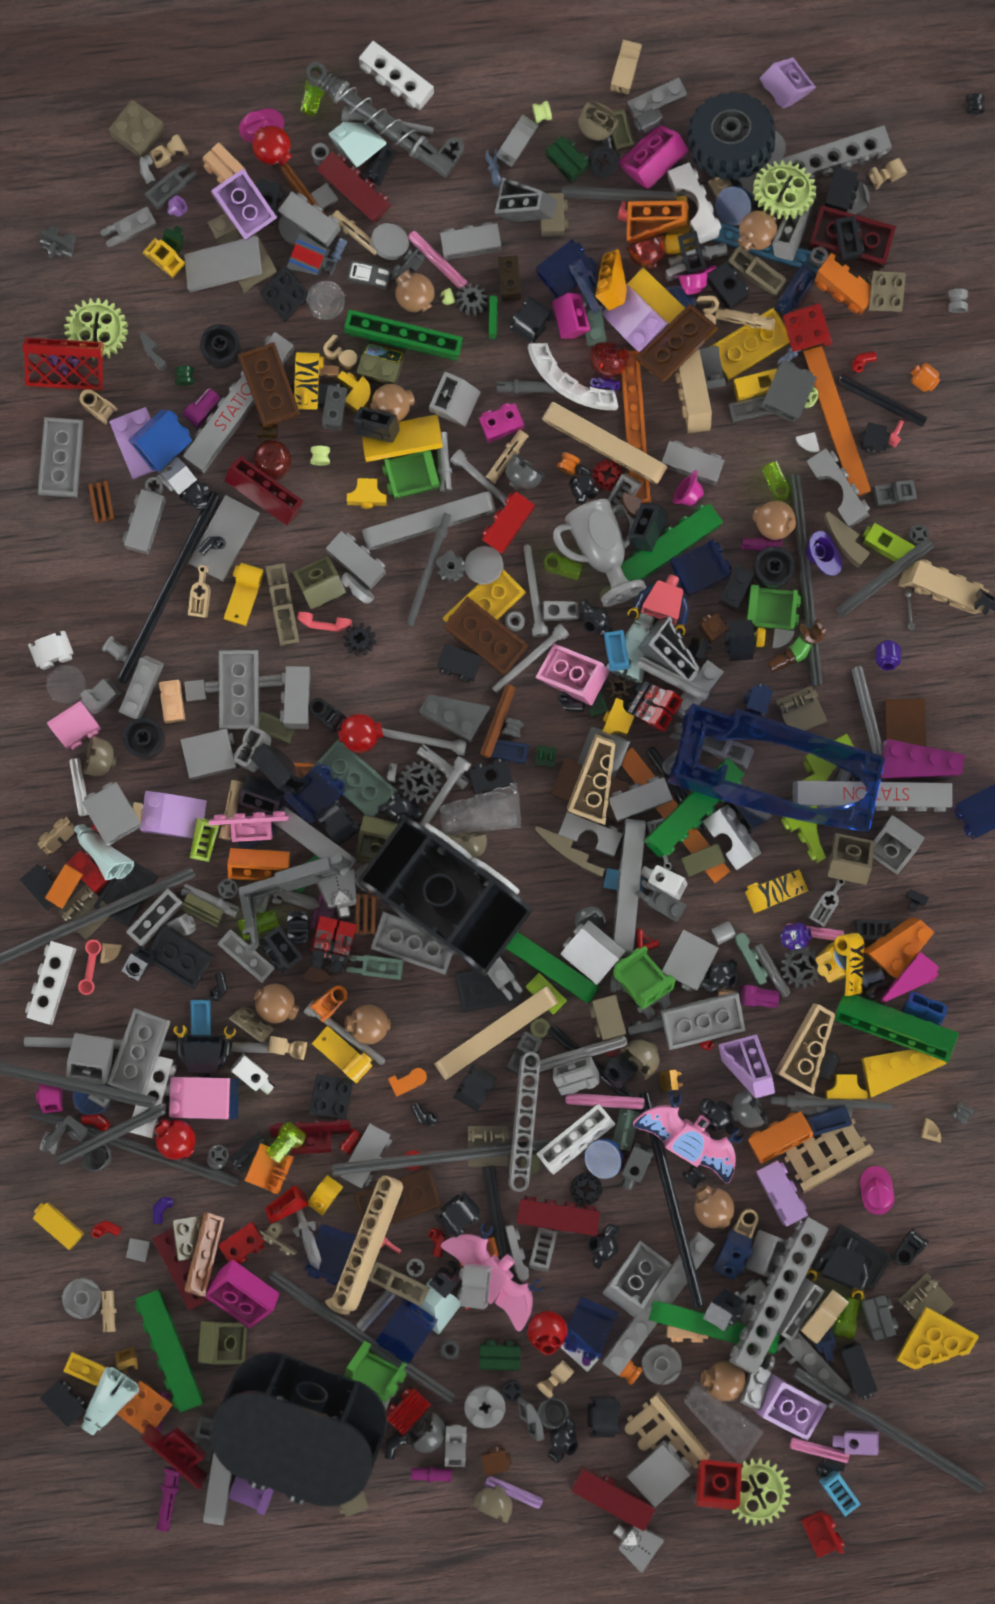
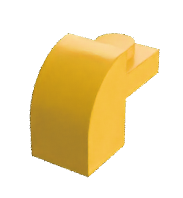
M342 371L338 376V381L351 390L346 397L345 406L357 414L360 407L367 408L370 404V385L365 377L362 376L357 382V378L352 373L348 372L346 374Z

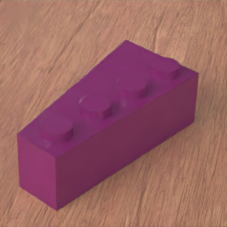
M887 739L883 742L876 780L957 777L962 774L965 755Z

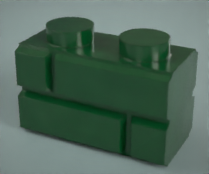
M561 136L545 150V156L570 183H573L588 169L589 160L583 152L579 153L575 149L576 146L570 138L566 139L564 136Z
M484 1340V1344H480L479 1370L520 1371L521 1345H516L517 1341L505 1340L504 1344H496V1340Z

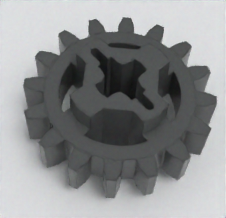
M414 761L413 767L406 765L407 772L401 771L404 778L399 779V782L403 783L399 789L405 790L403 796L409 795L410 802L416 799L417 804L420 803V800H423L426 804L427 798L434 800L433 793L439 794V790L436 787L441 786V783L437 782L441 776L435 775L437 768L430 769L431 763L424 766L423 761L420 762V765H417ZM416 770H422L421 773H419V774H415V775H414V774L412 773L413 771H416ZM429 773L433 778V785L428 782ZM421 778H423L424 784H426V786L420 785L419 787H417L416 781H414V779L420 780ZM407 780L413 785L411 792L407 787ZM421 791H428L425 795H418Z
M807 946L804 950H790L791 954L785 953L784 956L787 959L781 960L784 967L780 968V971H785L786 974L782 977L783 979L789 978L788 985L794 982L795 988H798L799 984H801L802 988L805 989L806 983L813 986V980H820L817 976L819 973L817 970L818 964L815 961V949L809 952V946ZM801 954L799 960H791L793 956ZM809 957L813 960L815 966L810 964ZM802 962H804V966L807 967V970H803L802 972H800V968L796 965H799ZM789 968L793 969L795 978L791 975ZM805 974H813L809 979L802 980Z

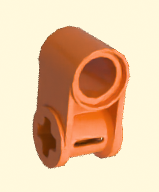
M335 986L316 999L309 1008L314 1009L320 1016V1021L324 1022L346 1001L347 991L343 986ZM333 993L337 995V1000L334 998Z

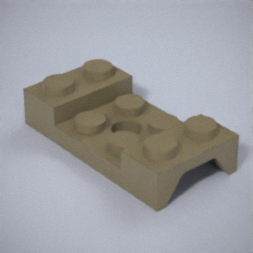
M225 213L208 221L209 228L218 245L244 239ZM257 233L252 236H256L259 241L262 274L237 280L243 293L248 292L253 285L267 278H274L277 275V270L265 251Z

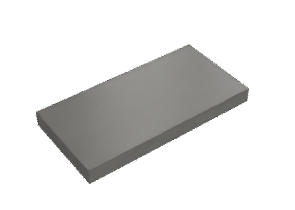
M256 236L184 254L187 286L190 292L262 274L259 241Z
M44 417L38 495L78 497L83 420Z
M225 495L188 564L197 569L200 565L208 566L207 574L223 582L258 520L260 513ZM209 536H220L225 539L226 546L223 549H210L205 556L197 550Z
M219 650V730L249 729L251 726L259 729V651Z
M383 911L370 949L446 975L452 954L403 918Z
M738 992L660 1011L669 1050L746 1031Z
M134 1008L107 1084L122 1090L145 1095L171 1021Z

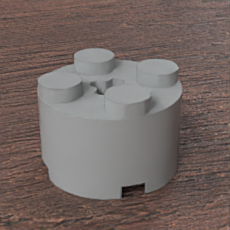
M479 1385L473 1388L465 1401V1414L468 1420L479 1428H491L502 1420L505 1413V1400L502 1393L490 1385ZM482 1402L491 1405L488 1407V1411L479 1408L482 1406Z

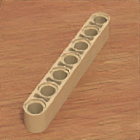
M551 402L542 417V420L550 426L654 484H658L667 469V466L557 403Z
M546 986L441 1058L434 1065L444 1080H447L559 1003L549 987Z
M382 1176L376 1184L333 1296V1305L336 1308L351 1312L357 1309L403 1190V1184L398 1179Z

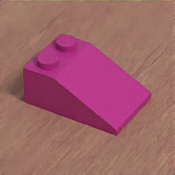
M918 953L878 1001L883 1003L926 983H932L939 973L936 971L940 967L923 953Z

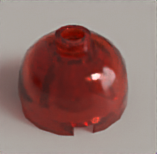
M663 235L626 247L631 261L635 265L646 266L647 269L658 266L657 262L664 258L667 249Z
M598 342L595 344V347L592 346L590 363L595 372L601 377L611 378L620 375L626 369L630 354L624 347L621 349L616 348L615 343Z
M275 440L266 441L256 448L253 455V465L272 479L278 480L283 478L291 469L292 456L289 449L283 443Z

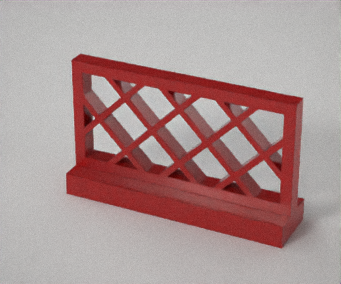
M25 338L22 344L25 386L103 391L104 342ZM29 353L37 354L41 360L35 365L29 359ZM50 355H56L61 361L54 366L47 358ZM70 356H76L80 360L75 367L66 360ZM90 357L98 358V365L94 368L86 361ZM43 361L51 368L46 374L38 368ZM62 363L71 369L66 375L57 369ZM82 364L90 370L85 376L77 370ZM35 370L42 378L39 381L30 380V373ZM53 371L61 377L58 382H53L48 377ZM74 372L81 380L78 383H72L67 377ZM93 373L99 379V384H91L87 378Z

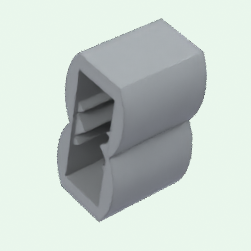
M251 726L243 737V744L235 753L234 762L249 771H257L259 767L250 757L253 755L254 750L262 745V743L270 746L271 737L264 731Z
M467 1263L464 1268H461L459 1279L462 1280V1288H459L458 1291L460 1306L485 1309L488 1306L491 1266Z

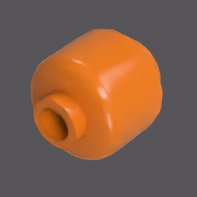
M923 363L921 366L917 364L910 373L913 375L911 383L923 392L928 390L931 392L940 381L939 372L928 363Z

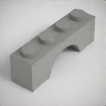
M827 448L807 460V463L819 480L831 479L841 485L843 501L838 511L846 524L852 528L870 516L867 512L870 510V507L864 499L860 501L858 498L859 490L854 483L850 485L847 481V478L850 476L844 467L839 468L836 464L839 459L833 451L829 453Z

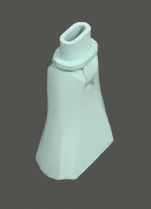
M640 613L638 620L634 621L625 635L630 668L610 671V673L627 678V680L635 683L643 682L645 670L637 665L641 657H647L637 647L653 628L652 625L655 618Z
M85 824L75 826L74 831L78 834L79 844L94 859L105 880H112L114 877L122 879L133 870L134 861L112 846H107L99 834L94 833L92 828H87Z
M113 1367L105 1368L83 1417L82 1429L91 1435H95L97 1430H101L139 1392L137 1383Z

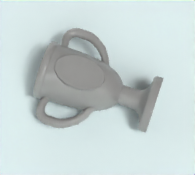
M598 499L583 504L568 513L565 517L566 524L555 528L553 540L558 550L568 558L579 562H588L597 571L606 573L611 589L601 597V602L604 607H610L636 597L640 591L646 589V584L640 579L628 581L621 569L625 548L631 541L628 536L623 541L614 514L620 511L626 514L630 523L629 533L635 519L627 514L622 504L611 508L608 499ZM570 530L582 555L572 552L564 545L561 532Z

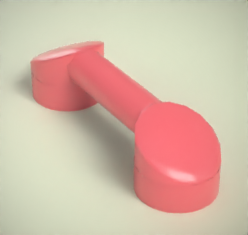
M298 612L297 619L309 628L340 632L350 628L352 625V620L347 618H337L336 624L313 621V614Z
M89 940L85 945V950L89 954L85 978L78 985L80 993L84 995H90L95 989V985L92 982L96 956L102 950V946L97 940Z

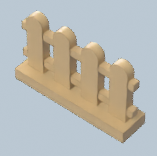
M851 1119L852 1125L849 1127L823 1133L816 1140L813 1137L803 1142L804 1147L799 1150L794 1147L785 1152L787 1157L784 1160L786 1163L790 1161L797 1172V1175L794 1177L797 1181L801 1179L803 1182L800 1184L803 1193L873 1154L874 1150L871 1145L865 1146V1137L860 1138L853 1124L856 1122L854 1119ZM841 1131L849 1142V1145L844 1148L836 1137V1134ZM824 1141L832 1153L828 1157L824 1156L818 1146ZM853 1149L855 1153L848 1156L846 1152ZM806 1151L815 1163L809 1168L801 1156ZM835 1159L837 1163L830 1166L829 1162ZM818 1169L820 1173L813 1176L811 1172Z
M658 1391L651 1396V1404L645 1402L643 1404L645 1409L634 1418L632 1415L627 1417L629 1422L625 1426V1431L629 1435H633L636 1432L641 1435L642 1438L638 1442V1447L641 1450H647L650 1447L654 1450L657 1447L655 1443L667 1435L671 1439L669 1442L675 1446L677 1451L680 1450L684 1455L683 1457L691 1464V1467L693 1466L696 1469L699 1460L709 1459V1452ZM661 1413L665 1419L662 1420L658 1414ZM654 1419L657 1425L646 1433L642 1427ZM672 1429L676 1431V1436L672 1433ZM685 1445L691 1449L689 1452L684 1447Z

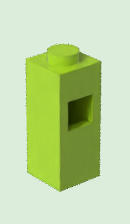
M876 523L873 524L872 528L868 526L862 535L865 537L863 544L894 562L915 548L913 544Z

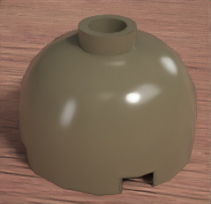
M588 102L579 115L580 130L588 139L596 141L607 139L617 128L618 119L615 121L613 111L605 105L597 102L594 105H589L590 102Z
M92 736L86 751L87 759L84 762L83 773L85 775L102 776L109 771L111 766L115 767L117 755H113L114 750L111 743L105 739Z
M464 830L448 834L450 839L465 849L472 857H480L486 850V831L472 830V832L465 833Z
M636 1039L620 1050V1054L623 1053L638 1069L635 1073L638 1077L643 1075L645 1076L644 1079L647 1080L658 1069L660 1060L657 1052L658 1048L654 1043Z
M497 1485L494 1488H482L477 1492L471 1503L472 1507L477 1506L476 1509L496 1519L497 1517L500 1519L503 1517L502 1521L505 1523L508 1522L512 1512V1501L505 1494L507 1490Z

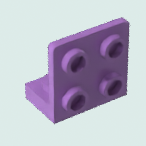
M236 1476L228 1498L258 1509L257 1513L265 1515L274 1490L270 1488L266 1490L253 1488L248 1484L247 1480Z

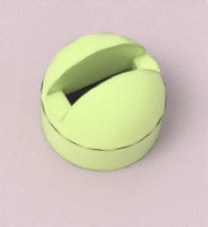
M451 288L441 293L440 298L443 299L441 301L443 304L450 305L456 302Z

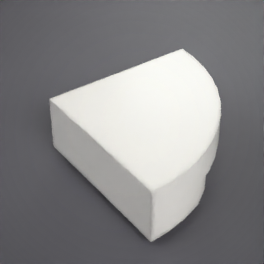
M815 432L795 438L797 444L811 453H818L820 451Z

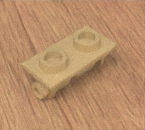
M67 817L59 819L53 825L54 829L49 833L45 832L39 838L40 842L37 843L39 848L45 847L43 851L47 855L53 854L62 845L57 840L59 837L66 842L75 834L74 824L68 825L70 821Z

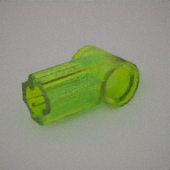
M306 80L305 94L300 111L309 116H316L321 98L325 95V90L322 91L320 90L321 87L317 88L316 86L309 85Z
M777 461L770 462L761 467L772 492V498L782 502L787 500L790 487L785 481ZM777 488H783L785 489L786 493L783 495H779L776 493L775 490Z
M549 553L543 562L546 572L555 573L575 581L578 580L583 564L560 557L556 553ZM555 559L558 565L552 568L547 564V560Z
M274 910L257 915L258 935L280 926ZM244 918L238 920L237 923L243 940L250 939L251 934L247 936L242 933L246 929Z
M291 1122L285 1123L280 1128L279 1137L266 1151L267 1155L280 1164L293 1147L297 1148L304 1142L306 1134Z
M842 1296L849 1303L836 1319L833 1334L854 1339L860 1300Z

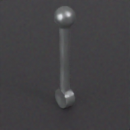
M906 590L904 594L907 597L909 619L907 629L913 630L915 628V624L912 620V608L910 597L912 595V591Z

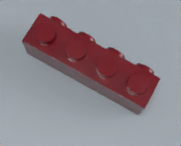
M331 151L318 166L317 170L369 219L377 223L392 206L387 202L389 198L382 191L378 193L373 189L375 185L368 178L364 180L360 176L361 172L354 165L350 167L346 163L347 158L340 152L336 154Z
M240 456L229 467L224 481L286 526L298 515L303 500L245 458Z
M525 1196L524 1199H520L516 1222L518 1224L597 1236L600 1211H596L595 1206L584 1205V1209L576 1208V1203L565 1202L564 1205H557V1201L545 1199L544 1202L536 1201L537 1197Z
M171 1228L152 1238L188 1310L190 1311L208 1301L209 1299L206 1297H200L184 1291L192 1259L178 1261L174 1229Z

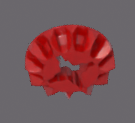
M610 460L597 463L592 471L595 484L604 491L613 490L623 474L620 465ZM611 468L610 471L613 477H609L608 480L604 482L605 475H603L602 473H606L607 470Z

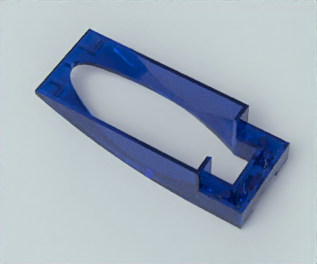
M693 703L686 709L681 727L683 730L675 763L672 764L668 783L719 800L774 815L863 832L870 831L886 757L738 708L731 715ZM706 736L718 741H766L810 753L856 776L866 787V794L860 801L852 804L813 809L725 780L728 767L726 764H723L718 770L698 764L704 738Z

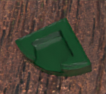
M603 693L598 694L592 706L590 705V718L602 715L607 710L609 711Z

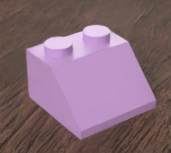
M794 58L774 63L759 78L764 88L772 94L775 102L782 108L792 106L816 88Z

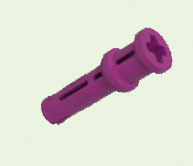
M173 1467L164 1468L166 1472L164 1484L161 1485L163 1496L156 1530L169 1532L175 1494L179 1491L178 1482L181 1474Z

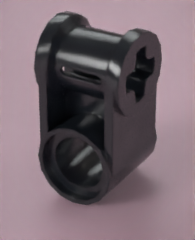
M315 698L309 704L310 713L334 733L337 731L336 728L341 721L347 718L338 709L332 707L321 698ZM321 703L324 706L323 711L320 713L314 712V704Z
M912 1228L905 1235L902 1242L893 1252L892 1258L897 1265H910L929 1243L928 1239H923L915 1232V1228ZM901 1251L907 1253L908 1257L905 1262H901L898 1258Z

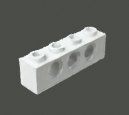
M374 41L371 42L359 57L360 69L363 72L372 74L380 85L388 86L396 97L401 96L405 99L406 104L413 109L417 108L420 111L434 94V86ZM378 63L385 65L381 69L375 67ZM395 74L400 76V78L397 80H392L390 78L392 75ZM408 86L415 87V90L409 92L406 90V88Z
M53 941L50 942V945H46L44 950L46 958L44 964H40L37 973L40 977L38 983H34L31 992L34 996L32 1002H28L25 1010L27 1018L53 1025L75 956V948ZM55 958H59L61 962L57 969H53L51 966V962ZM49 977L54 979V985L51 988H47L45 985V981ZM43 996L48 998V1005L45 1007L39 1005V1000Z
M158 1056L145 1095L149 1096L150 1092L157 1091L159 1099L156 1101V1106L162 1104L164 1109H166L164 1100L165 1096L170 1094V1077L175 1076L177 1065H175V1060ZM158 1071L164 1074V1080L160 1083L154 1079V1075ZM136 1105L133 1117L151 1108ZM160 1117L130 1132L154 1138L155 1134L157 1135L154 1127Z
M597 1104L536 1154L554 1175L616 1124L601 1105Z

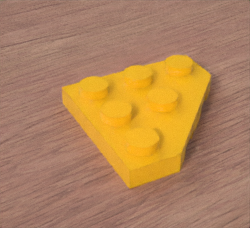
M925 1306L897 1354L896 1360L914 1370L919 1369L927 1364H936L950 1360L949 1358L969 1354L979 1336Z

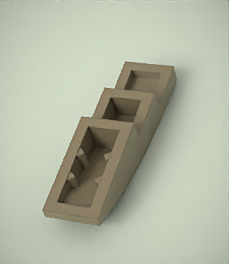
M285 562L265 566L280 646L300 642Z
M536 826L535 833L554 851L579 868L602 878L605 869L588 863L589 854L571 848L572 839Z
M375 1261L368 1279L419 1306H422L430 1287L378 1261Z

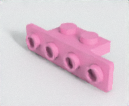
M275 811L273 815H265V812L253 813V816H245V813L233 814V817L227 818L225 814L214 815V818L209 820V825L231 824L232 842L271 840V822L287 821L290 819V814H285V811Z

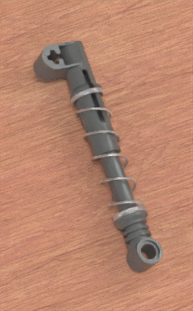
M312 62L308 65L306 80L309 85L316 86L317 88L321 87L320 90H325L324 93H328L330 99L335 104L339 101L346 103L350 106L349 114L355 110L365 117L364 124H367L369 121L374 123V128L379 131V135L384 134L394 142V145L398 144L409 152L408 155L411 158L419 159L444 178L449 175L461 158L464 150V144L461 139L457 137L449 138L441 150H438L428 143L427 138L417 135L416 130H410L404 126L401 119L396 120L390 116L385 108L378 111L372 107L371 98L364 100L359 98L356 87L349 89V82L337 80V77H333L331 73L329 74V71L321 63ZM318 71L321 76L315 78L310 73ZM456 147L457 150H454L452 157L449 158L447 155H449L450 149Z

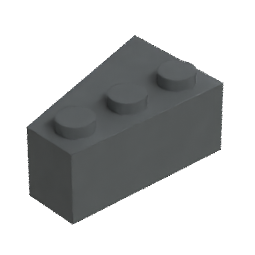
M502 177L495 214L508 222L553 219L557 200L541 190Z
M668 616L659 619L637 648L649 660L692 682L700 671L689 649L685 648L680 639L682 636L679 632L677 633L672 624V618Z
M429 694L420 708L419 714L471 744L489 713L490 706Z

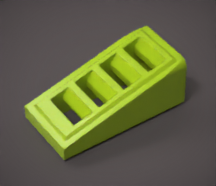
M197 818L190 858L209 862L220 825H209V819ZM204 826H209V827H210V830L203 829V828H204ZM202 834L209 835L208 838L201 837ZM199 842H205L207 846L199 845ZM197 849L205 850L206 852L205 854L197 853Z

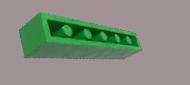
M350 309L344 326L346 335L457 362L459 361L463 345V337Z
M709 503L706 506L704 504L700 505L694 510L695 513L690 517L686 515L681 518L677 526L674 528L670 526L662 532L663 535L657 539L652 552L633 551L630 554L631 558L623 561L621 565L628 581L646 579L721 527L723 521Z
M730 758L725 759L643 841L659 858L664 855L668 857L676 849L674 845L678 841L682 843L689 836L687 832L691 828L695 830L702 823L701 818L704 815L708 817L716 809L714 805L718 801L722 803L729 796L727 792L731 788L735 790L742 783L740 779L745 774Z
M845 992L835 1016V1021L948 1063L959 1035L958 1032L952 1029L941 1027L933 1022L919 1019L911 1014L900 1012L892 1007L878 1004L875 1001L859 997L858 995L845 996Z
M161 1289L136 1298L137 1303H134L138 1315L142 1314L144 1322H142L143 1329L151 1337L149 1344L153 1353L156 1352L158 1355L157 1365L159 1370L165 1373L166 1379H164L167 1390L172 1391L174 1397L171 1400L175 1410L179 1409L181 1413L205 1402Z

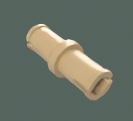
M101 1291L102 1310L100 1311L103 1314V1332H115V1313H117V1309H114V1291Z

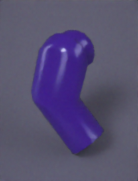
M604 376L590 380V386L603 390L609 388L617 391L620 387L618 381Z
M161 1197L154 1204L153 1224L163 1223V1212L167 1208H172L174 1203L171 1197Z

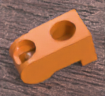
M415 1068L409 1075L399 1080L396 1075L388 1078L396 1097L423 1085L427 1080V1074L423 1069Z

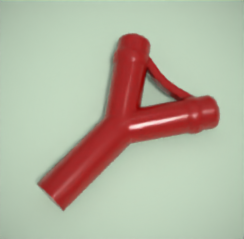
M636 929V949L646 946L648 950L660 946L658 939L652 940L643 933V929ZM643 936L651 942L643 945Z

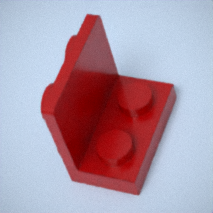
M820 303L783 315L793 352L822 343L825 347L833 345Z
M822 1509L800 1519L818 1558L835 1550L839 1554L844 1553L842 1547L845 1544L838 1532H834L833 1528L836 1527V1524L829 1513L826 1514Z

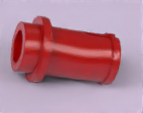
M352 1128L345 1141L340 1143L341 1147L339 1149L350 1155L351 1152H354V1147L363 1135Z

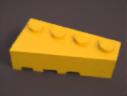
M913 1049L861 1058L868 1098L946 1064L943 1060Z

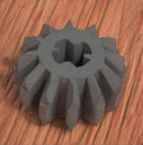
M468 283V289L462 286V292H457L456 294L459 298L456 300V304L460 305L459 311L465 310L466 316L472 312V315L475 317L476 311L482 314L483 308L488 307L486 301L489 297L485 294L486 289L482 288L479 290V284L472 288V284ZM475 297V301L473 300V303H471L469 298Z

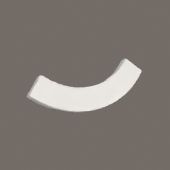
M548 343L528 345L527 348L534 366L544 380L560 394L587 407L601 410L618 409L614 390L585 387L566 372L564 373L560 370L549 350Z

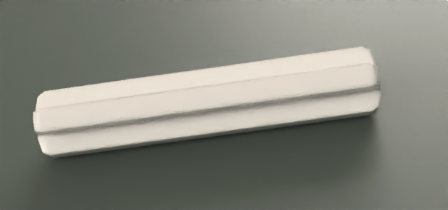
M75 758L69 762L78 815L83 817L89 815L82 804L87 795L81 760Z

